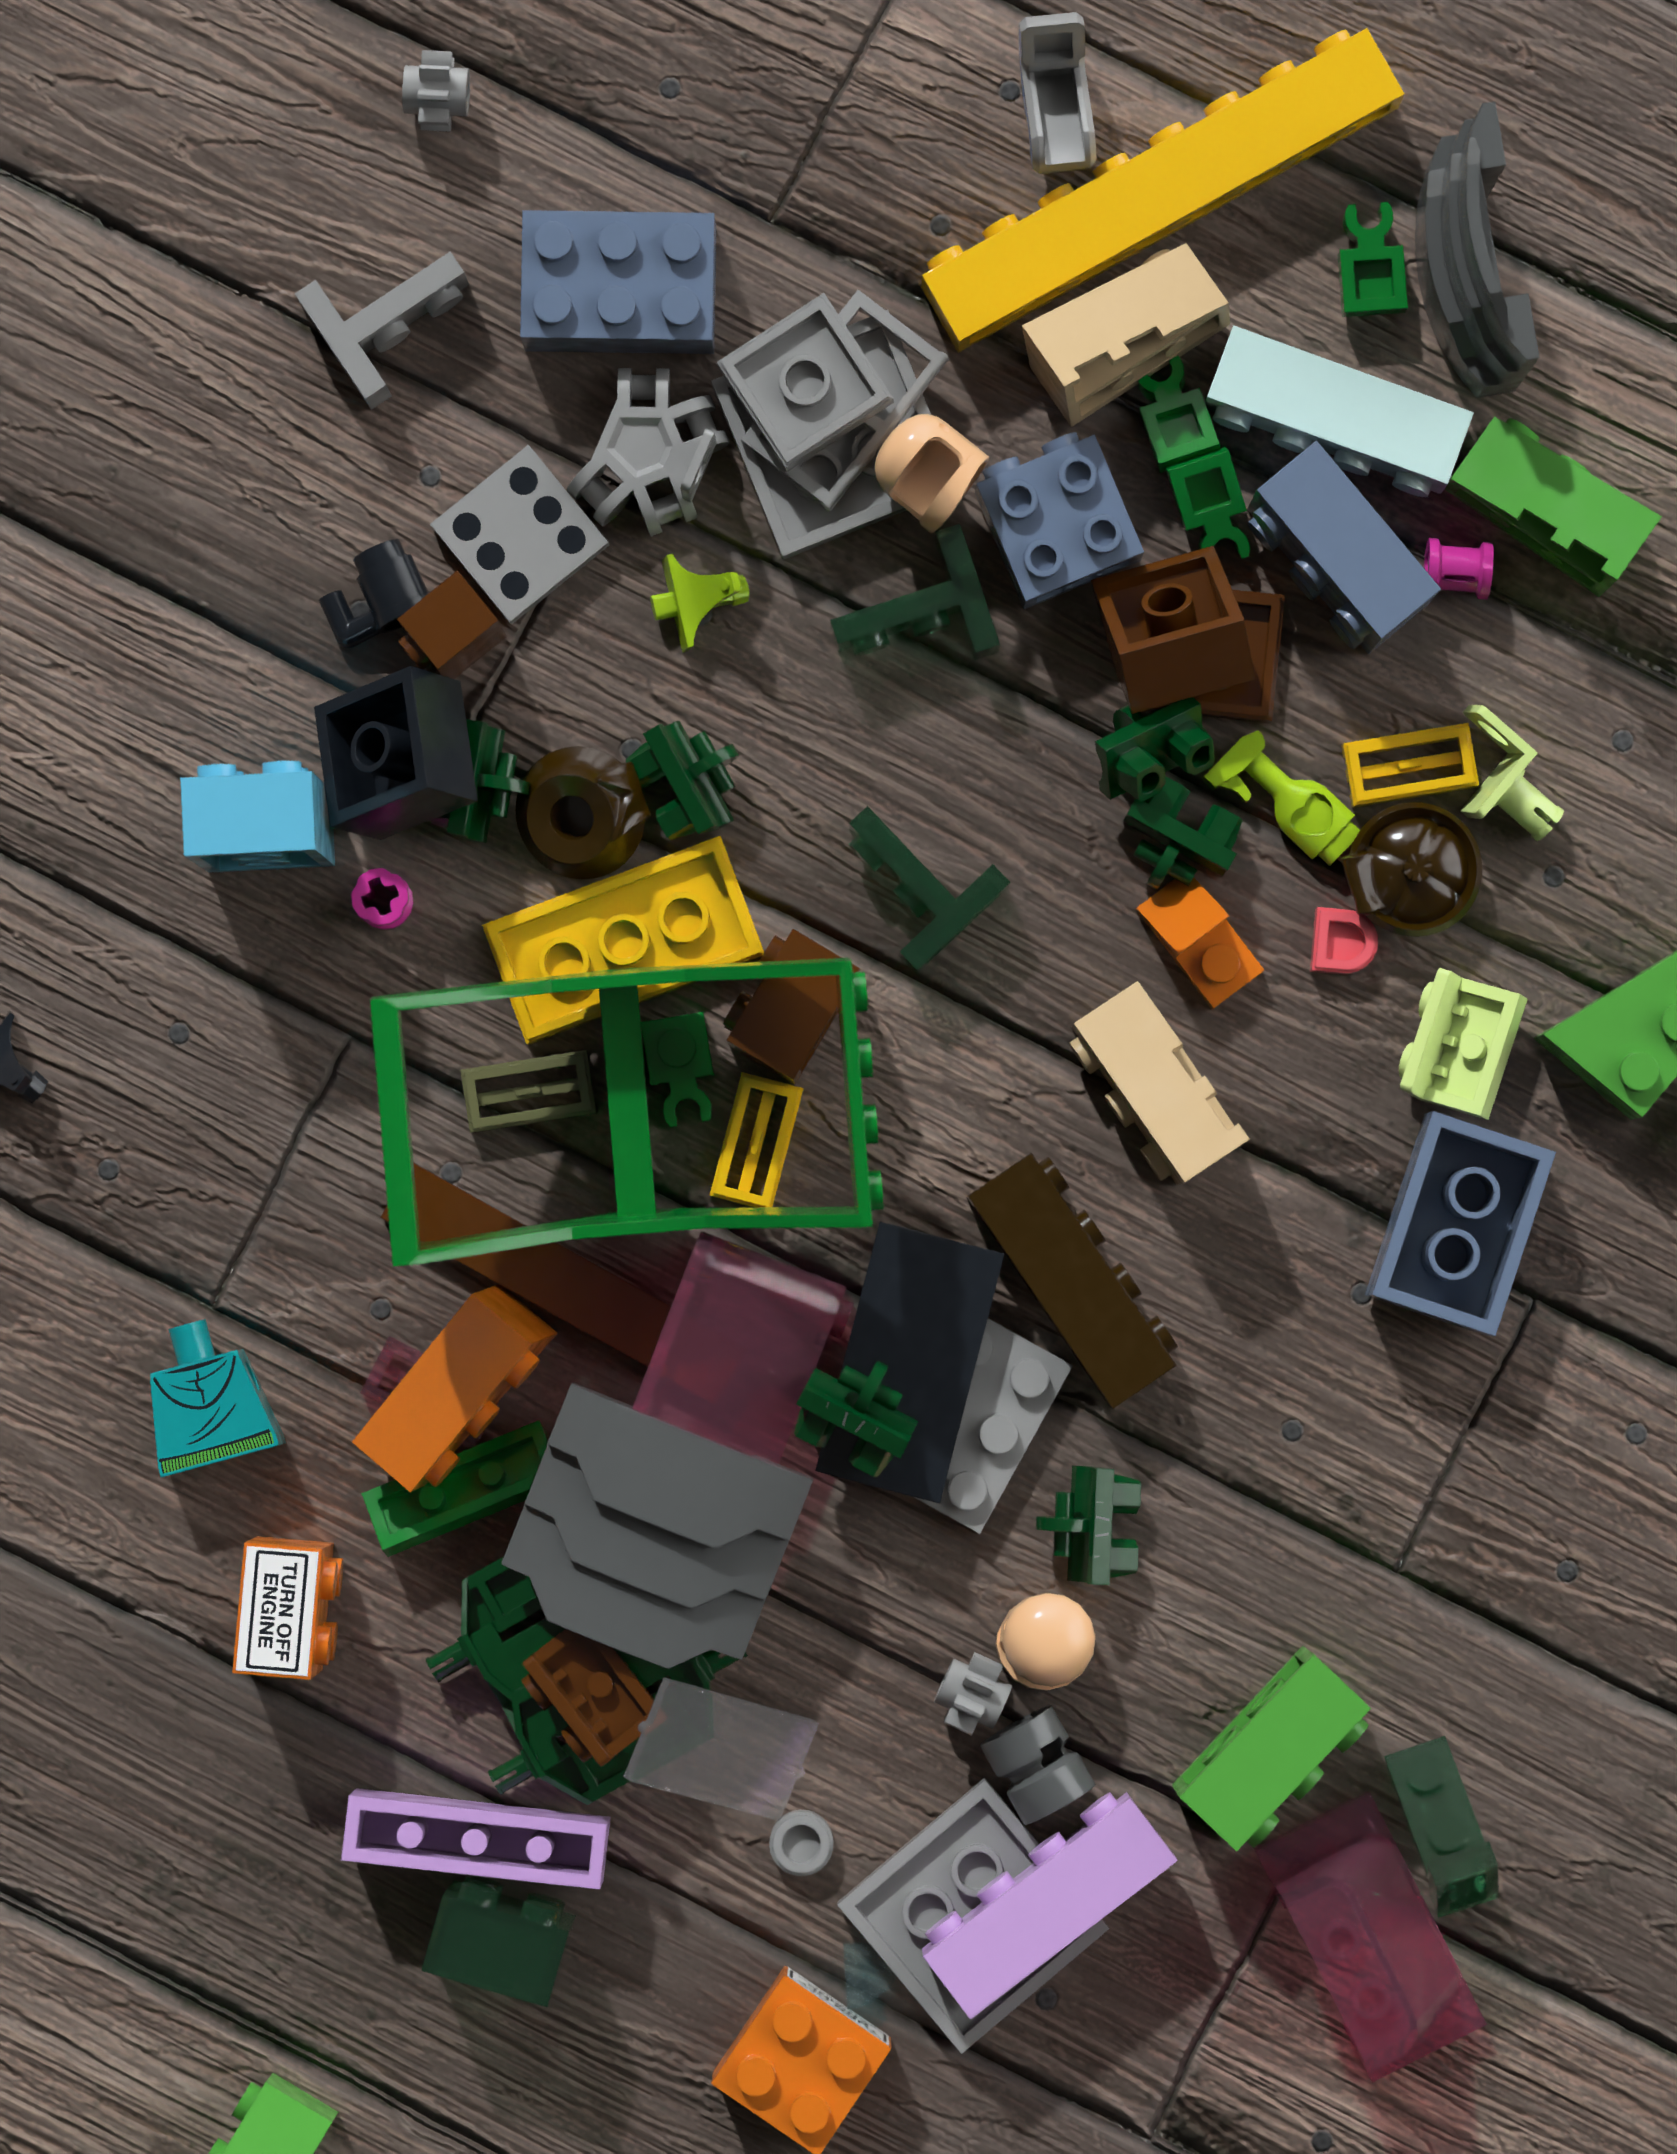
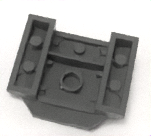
M1495 101L1482 103L1475 118L1464 120L1458 134L1441 137L1422 183L1415 227V255L1418 281L1430 325L1451 367L1477 398L1515 392L1540 358L1529 293L1504 297L1497 268L1486 199L1503 172L1506 160Z
M572 1383L501 1564L530 1577L547 1621L668 1669L709 1650L742 1660L814 1478L755 1454L750 1456L634 1410V1406Z

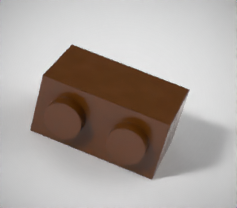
M458 570L397 619L407 633L398 642L415 665L420 669L433 673L438 672L440 675L452 679L457 678L507 637L498 619Z

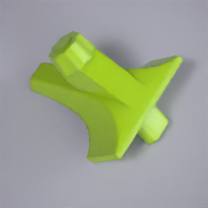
M668 554L662 560L668 593L650 596L655 620L675 618L682 653L694 646L696 630L707 613L715 607L728 604L734 607L749 602V586L746 578L735 572L717 575H698L689 572L678 563L673 554Z

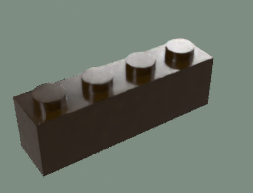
M1031 1152L968 1195L967 1199L1108 1406L1114 1409L1177 1366L1169 1353L1178 1348V1345L1157 1315L1147 1322L1133 1300L1142 1295L1125 1267L1119 1263L1111 1269L1100 1254L1097 1247L1106 1242L1088 1213L1085 1210L1077 1215L1072 1213L1061 1196L1070 1187L1051 1159L1047 1157L1038 1163Z

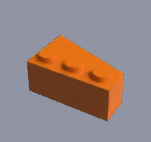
M500 1284L472 1293L362 1428L352 1443L409 1492L426 1485L427 1482L437 1487L460 1460V1457L454 1453L455 1450L469 1434L477 1438L489 1426L500 1411L496 1403L511 1386L517 1389L528 1378L540 1362L538 1355L558 1332Z

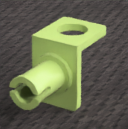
M1468 705L1462 713L1508 754L1463 806L1461 812L1468 818L1482 819L1492 807L1498 805L1525 828L1532 838L1536 841L1541 840L1553 829L1546 822L1549 823L1552 820L1554 823H1558L1564 810L1551 802L1523 777L1524 769L1538 752L1483 705Z

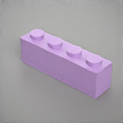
M356 1788L348 1797L341 1861L600 1889L604 1881L611 1817Z
M1110 1792L1096 1800L1080 1814L1081 1819L1085 1823L1066 1839L1059 1832L1045 1839L1028 1854L1029 1858L1033 1861L1032 1865L1015 1878H1012L1008 1871L1003 1872L976 1894L981 1900V1904L962 1918L956 1910L949 1913L925 1933L930 1943L922 1948L923 1958L969 2019H972L1178 1861L1127 1792L1117 1800Z

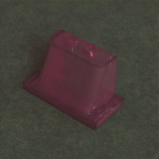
M1368 1791L1254 1848L1284 1909H1288L1343 2018L1341 2023L1372 2083L1487 2025L1383 1817Z

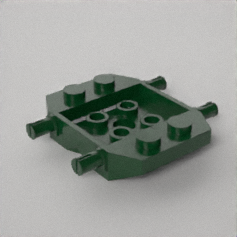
M504 1557L462 1580L461 1636L457 1638L458 1642L431 1657L425 1658L429 1669L450 1658L454 1659V1661L432 1673L437 1682H441L444 1678L469 1664L472 1667L477 1665L485 1681L501 1704L523 1749L520 1750L521 1754L488 1771L492 1782L512 1771L517 1772L495 1785L500 1795L534 1776L535 1779L540 1778L586 1805L593 1803L711 1736L710 1681L715 1678V1673L740 1660L728 1655L720 1657V1652L709 1650L668 1669L616 1649L645 1688L668 1675L672 1682L650 1694L666 1716L601 1767L594 1757H591L584 1763L567 1742L562 1745L557 1738L562 1735L561 1731L569 1726L554 1705L544 1711L521 1681V1679L529 1674L522 1662L566 1628L549 1622L545 1618L504 1642L499 1635L500 1632L542 1609L530 1577L502 1565Z

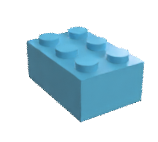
M302 762L262 763V774H244L243 771H237L236 765L233 764L202 765L197 767V777L180 778L184 857L210 873L335 866L334 830L330 827L324 782L312 771H309L308 768H302Z

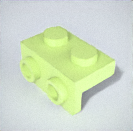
M1439 968L1434 982H1429L1422 992L1419 1002V1016L1422 1019L1414 1043L1410 1042L1406 1046L1400 1059L1399 1076L1402 1079L1400 1090L1418 1100L1489 1120L1528 999L1519 993L1465 979L1452 971Z

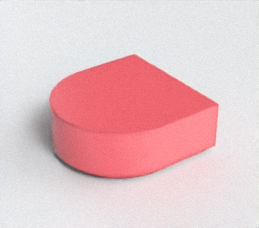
M1325 907L1315 908L1310 972L1347 975L1365 968L1375 957L1378 948V935L1373 923L1365 915L1357 914L1354 910Z

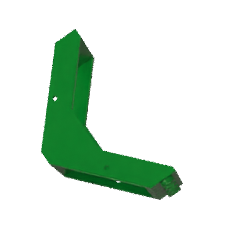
M849 958L600 970L375 996L370 999L393 1267L425 1264L573 1239L704 1228L873 1227L872 1210L884 1209L881 1171H868L866 1144H878L875 1104L863 1105L861 1078L873 1077L870 1038L858 1039L856 1012L868 1011L865 972H853L852 960ZM835 975L854 1207L656 1208L638 986L692 981ZM599 989L617 1212L420 1243L401 1010L554 992Z

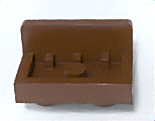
M563 1630L522 1662L529 1672L527 1676L521 1679L523 1685L544 1711L552 1705L559 1711L569 1725L561 1731V1734L584 1763L591 1757H594L601 1767L604 1766L616 1754L666 1716L615 1648L571 1630Z

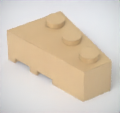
M1187 243L1171 251L1163 249L1146 259L1141 266L1022 325L1029 365L1072 427L1136 386L1138 380L1148 374L1150 377L1167 366L1170 359L1177 355L1179 357L1230 325L1229 303Z
M1138 981L1071 1026L1078 1037L1069 1042L1070 1047L1089 1074L1100 1069L1113 1089L1104 1096L1106 1101L1125 1128L1134 1122L1148 1141V1144L1142 1147L1140 1151L1160 1181L1170 1175L1176 1185L1185 1183L1250 1140L1239 1123L1234 1126L1216 1099V1090L1205 1075L1203 1077L1200 1075L1182 1048V1042Z

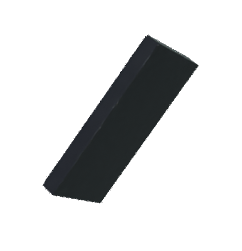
M880 1221L840 1375L847 1365L869 1377L877 1360L886 1364L889 1367L881 1383L903 1394L896 1410L917 1420L918 1423L901 1458L894 1456L878 1477H873L855 1468L848 1461L859 1437L836 1425L825 1448L821 1447L815 1469L816 1472L940 1504L1004 1253Z

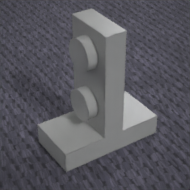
M450 251L346 321H343L316 280L296 292L295 295L372 410L392 397L366 353L375 347L379 353L385 352L399 344L411 332L408 325L427 312L434 318L453 308L462 300L463 295L460 291L467 287L469 283L465 272Z

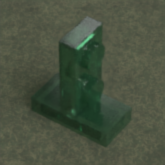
M960 524L936 531L935 544L948 581L831 619L830 629L838 652L852 648L854 657L870 654L890 645L889 635L912 628L915 637L931 634L950 626L951 623L948 616L959 613L974 660L999 652L1000 643Z
M868 806L849 823V830L856 836L849 843L852 850L872 871L875 872L883 865L898 880L900 884L892 891L917 918L927 911L934 919L899 952L901 959L916 974L1010 886L1011 882L992 864L955 899Z
M1443 1736L1384 1756L1386 1768L1429 1882V1895L1438 1918L1499 1898L1498 1863L1490 1842H1485L1446 1737Z

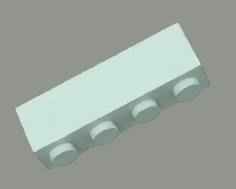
M1234 325L1205 400L1207 410L1215 412L1213 420L1222 426L1240 432H1248L1250 426H1254L1274 433L1272 441L1275 444L1297 453H1302L1317 440L1327 453L1334 455L1333 461L1339 468L1364 476L1369 474L1370 469L1394 477L1392 485L1397 489L1419 497H1428L1430 490L1441 494L1448 485L1474 412Z

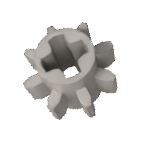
M422 50L421 65H405L402 87L403 113L418 114L420 130L451 131V117L468 116L469 68H454L455 59L452 58V52Z
M974 1652L969 1665L953 1658L934 1699V1703L948 1709L943 1720L945 1724L971 1736L977 1723L991 1729L994 1728L1012 1688L1011 1684L998 1679L1003 1668L1002 1664Z

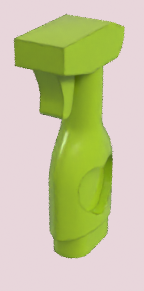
M1258 730L1241 737L1202 780L1212 790L1218 787L1236 793L1243 802H1248L1251 798V793L1238 776L1245 770L1273 797L1275 818L1280 829L1312 860L1318 855L1330 866L1353 843L1360 831L1350 821L1355 814L1324 785L1313 780H1293L1289 778L1262 752L1265 748V739Z

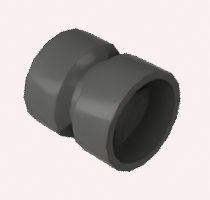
M1052 1705L1042 1707L1018 1719L980 1744L996 1776L1010 1779L1011 1784L1006 1793L1024 1825L1031 1824L1056 1812L1083 1796L1096 1785L1078 1752H1066L1064 1746L1069 1736Z

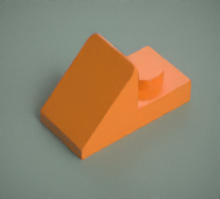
M1195 878L1192 879L1189 886L1176 879L1172 880L1136 908L1137 912L1212 1010L1264 971V968L1226 920L1229 917L1227 912Z

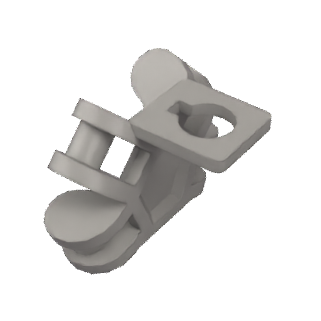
M618 368L616 403L591 460L573 478L566 491L575 500L582 496L596 510L593 518L602 527L612 521L624 509L633 495L650 536L662 532L660 525L682 516L686 522L698 518L692 500L712 453L730 444L726 432L723 430L717 431L710 414L716 408L712 397L709 395L699 396L670 407V368H656V375H632V368ZM632 400H655V407H632ZM687 422L693 439L683 443L676 424ZM607 467L622 481L614 491L600 479ZM669 478L674 493L651 502L645 487Z

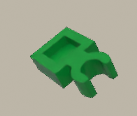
M1389 202L1380 203L1378 207L1379 224L1374 228L1362 227L1357 221L1356 204L1348 205L1343 216V228L1349 239L1355 242V249H1340L1338 252L1342 317L1406 313L1408 301L1403 245L1385 246L1384 238L1387 236L1393 223L1391 205Z
M1178 355L1169 360L1170 372L1172 374L1167 380L1157 382L1152 380L1147 374L1139 379L1137 384L1140 393L1146 399L1155 402L1140 407L1139 410L1160 473L1165 472V467L1220 449V443L1200 388L1182 393L1185 385L1183 362Z
M1223 447L1165 467L1183 527L1186 531L1200 526L1203 527L1204 532L1199 539L1198 548L1203 549L1215 546L1219 540L1229 538L1234 540L1235 549L1241 558L1249 557L1250 546L1247 537L1230 520V516L1245 512L1247 509L1229 450Z
M704 1012L641 1022L651 1086L670 1084L671 1093L666 1098L663 1107L664 1118L670 1128L678 1127L676 1108L681 1101L687 1099L698 1103L702 1122L711 1121V1102L707 1095L698 1089L696 1078L714 1076Z

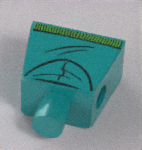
M206 1319L168 1329L178 1366L150 1374L160 1477L286 1443L281 1427L244 1349L215 1355Z

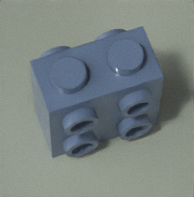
M1076 432L1058 437L1041 447L1044 453L1043 456L1022 465L1018 457L1000 461L983 470L986 480L976 483L975 495L1023 609L1091 582L1092 579L1109 575L1138 563L1143 557L1144 550L1095 434L1079 440Z

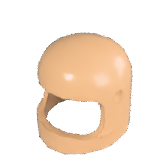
M918 414L903 421L886 438L876 457L875 474L880 487L894 501L914 515L920 521V525L933 533L951 516L959 502L985 469L989 456L939 417L930 414Z
M1043 1593L1028 1597L1009 1610L997 1632L995 1645L999 1662L1011 1679L1026 1688L1047 1691L1067 1686L1084 1672L1093 1656L1096 1636L1092 1621L1080 1604L1065 1595Z

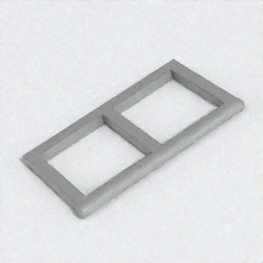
M860 290L854 293L838 314L846 327L858 311L862 310L926 359L929 364L885 421L874 415L863 422L875 433L832 489L828 491L797 466L787 472L770 445L760 439L762 433L755 422L741 438L742 443L813 496L827 511H831L880 449L886 438L898 426L949 360L946 353L935 349Z

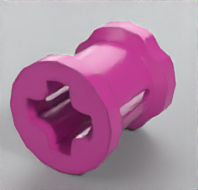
M1428 538L1423 568L1441 590L1473 592L1476 594L1477 599L1488 600L1493 576L1494 546L1490 542H1482L1479 548L1441 545L1437 538Z
M384 868L370 869L360 875L351 893L352 906L357 915L374 928L382 930L394 929L405 923L412 913L414 900L409 885L399 875L390 873ZM380 883L389 891H398L399 897L390 901L391 912L383 915L376 907H367V901L375 897L374 886Z

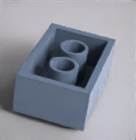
M522 210L520 338L525 351L714 354L716 222L714 213Z
M1317 440L1260 486L1247 508L1254 517L1248 522L1251 531L1269 551L1272 552L1277 547L1280 548L1294 565L1288 571L1292 580L1310 600L1313 601L1318 596L1322 598L1335 614L1329 620L1331 626L1339 637L1352 649H1355L1360 644L1369 655L1426 608L1441 590Z
M1435 1111L1425 1113L1365 1295L1485 1336H1496L1556 1152Z

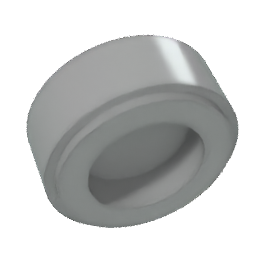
M794 1810L784 1814L773 1826L769 1840L770 1853L775 1863L783 1871L795 1876H808L818 1872L828 1863L833 1852V1834L827 1821L819 1814L810 1810Z

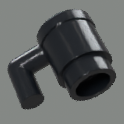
M399 539L377 544L361 552L353 559L359 573L356 580L369 606V611L354 618L342 590L331 592L319 599L324 614L340 646L353 648L380 633L403 628L397 619L429 594L412 555L405 553Z

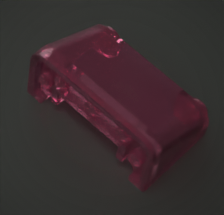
M701 1231L632 1409L750 1456L755 1454L779 1464L801 1408L796 1403L817 1366L827 1337L831 1335L841 1339L854 1305V1303L842 1299L847 1287Z

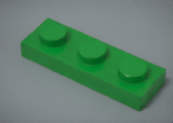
M540 1420L456 1454L460 1457L459 1462L437 1487L427 1482L426 1485L409 1492L399 1482L393 1480L361 1493L385 1555L390 1557L525 1501L549 1441Z

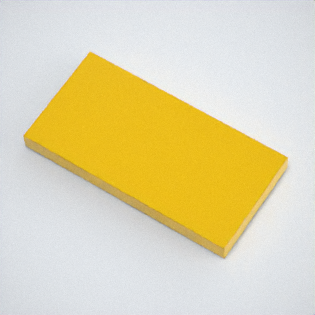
M721 836L482 925L503 982L625 968L745 963L761 958L764 954ZM697 981L638 986L639 1003ZM599 989L509 998L527 1045L601 1018Z

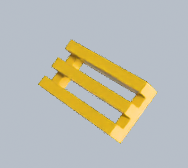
M1469 723L1348 742L1341 745L1343 758H1345V772L1347 783H1349L1351 794L1349 796L1352 808L1479 786ZM1456 739L1458 741L1459 751L1360 767L1359 755ZM1462 764L1463 775L1364 791L1363 780Z
M744 1072L741 1073L709 1196L751 1207H773L804 1088ZM751 1088L763 1091L737 1190L726 1187ZM776 1095L788 1097L763 1194L760 1196L750 1192Z

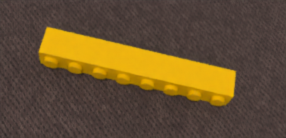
M1368 28L1351 37L1347 30L1331 35L1313 49L1317 56L1297 67L1294 66L1291 60L1277 65L1258 79L1261 87L1241 98L1236 91L1223 95L1204 108L1203 112L1206 115L1204 119L1186 129L1181 122L1169 125L1148 140L1151 146L1150 149L1130 160L1126 153H1120L1106 160L1093 170L1096 179L1076 190L1072 188L1070 183L1064 184L1038 200L1037 204L1040 210L1018 221L1015 214L1008 215L987 227L982 232L985 240L964 252L960 245H955L927 262L930 271L922 275L921 288L957 352L963 351L1398 109L1405 93Z

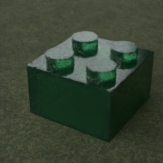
M466 1875L465 1882L462 1883L453 1880L443 1894L421 1971L548 2007L557 1984L576 1915L563 1912L565 1902L547 1895L529 1892L526 1900L503 1895L501 1893L504 1885L485 1877Z

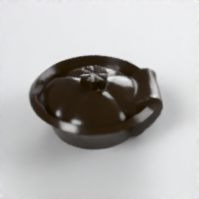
M566 747L548 753L539 759L523 778V781L531 783L529 796H517L516 798L517 827L529 852L547 869L574 879L602 877L625 864L636 851L643 835L645 822L651 817L634 763H621L609 754L590 747Z
M1402 803L1379 812L1361 828L1352 844L1349 855L1341 858L1348 886L1355 901L1356 913L1365 914L1381 928L1403 936H1428L1444 931L1457 923L1475 902L1482 881V858L1473 834L1454 814L1441 807L1427 803Z

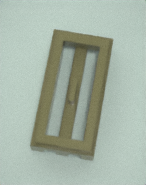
M587 1050L460 1070L470 1133L597 1114ZM576 1066L577 1078L477 1093L476 1081ZM580 1091L581 1102L481 1118L480 1106Z

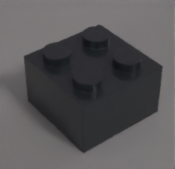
M409 666L314 707L330 827L383 840L478 801L461 681Z

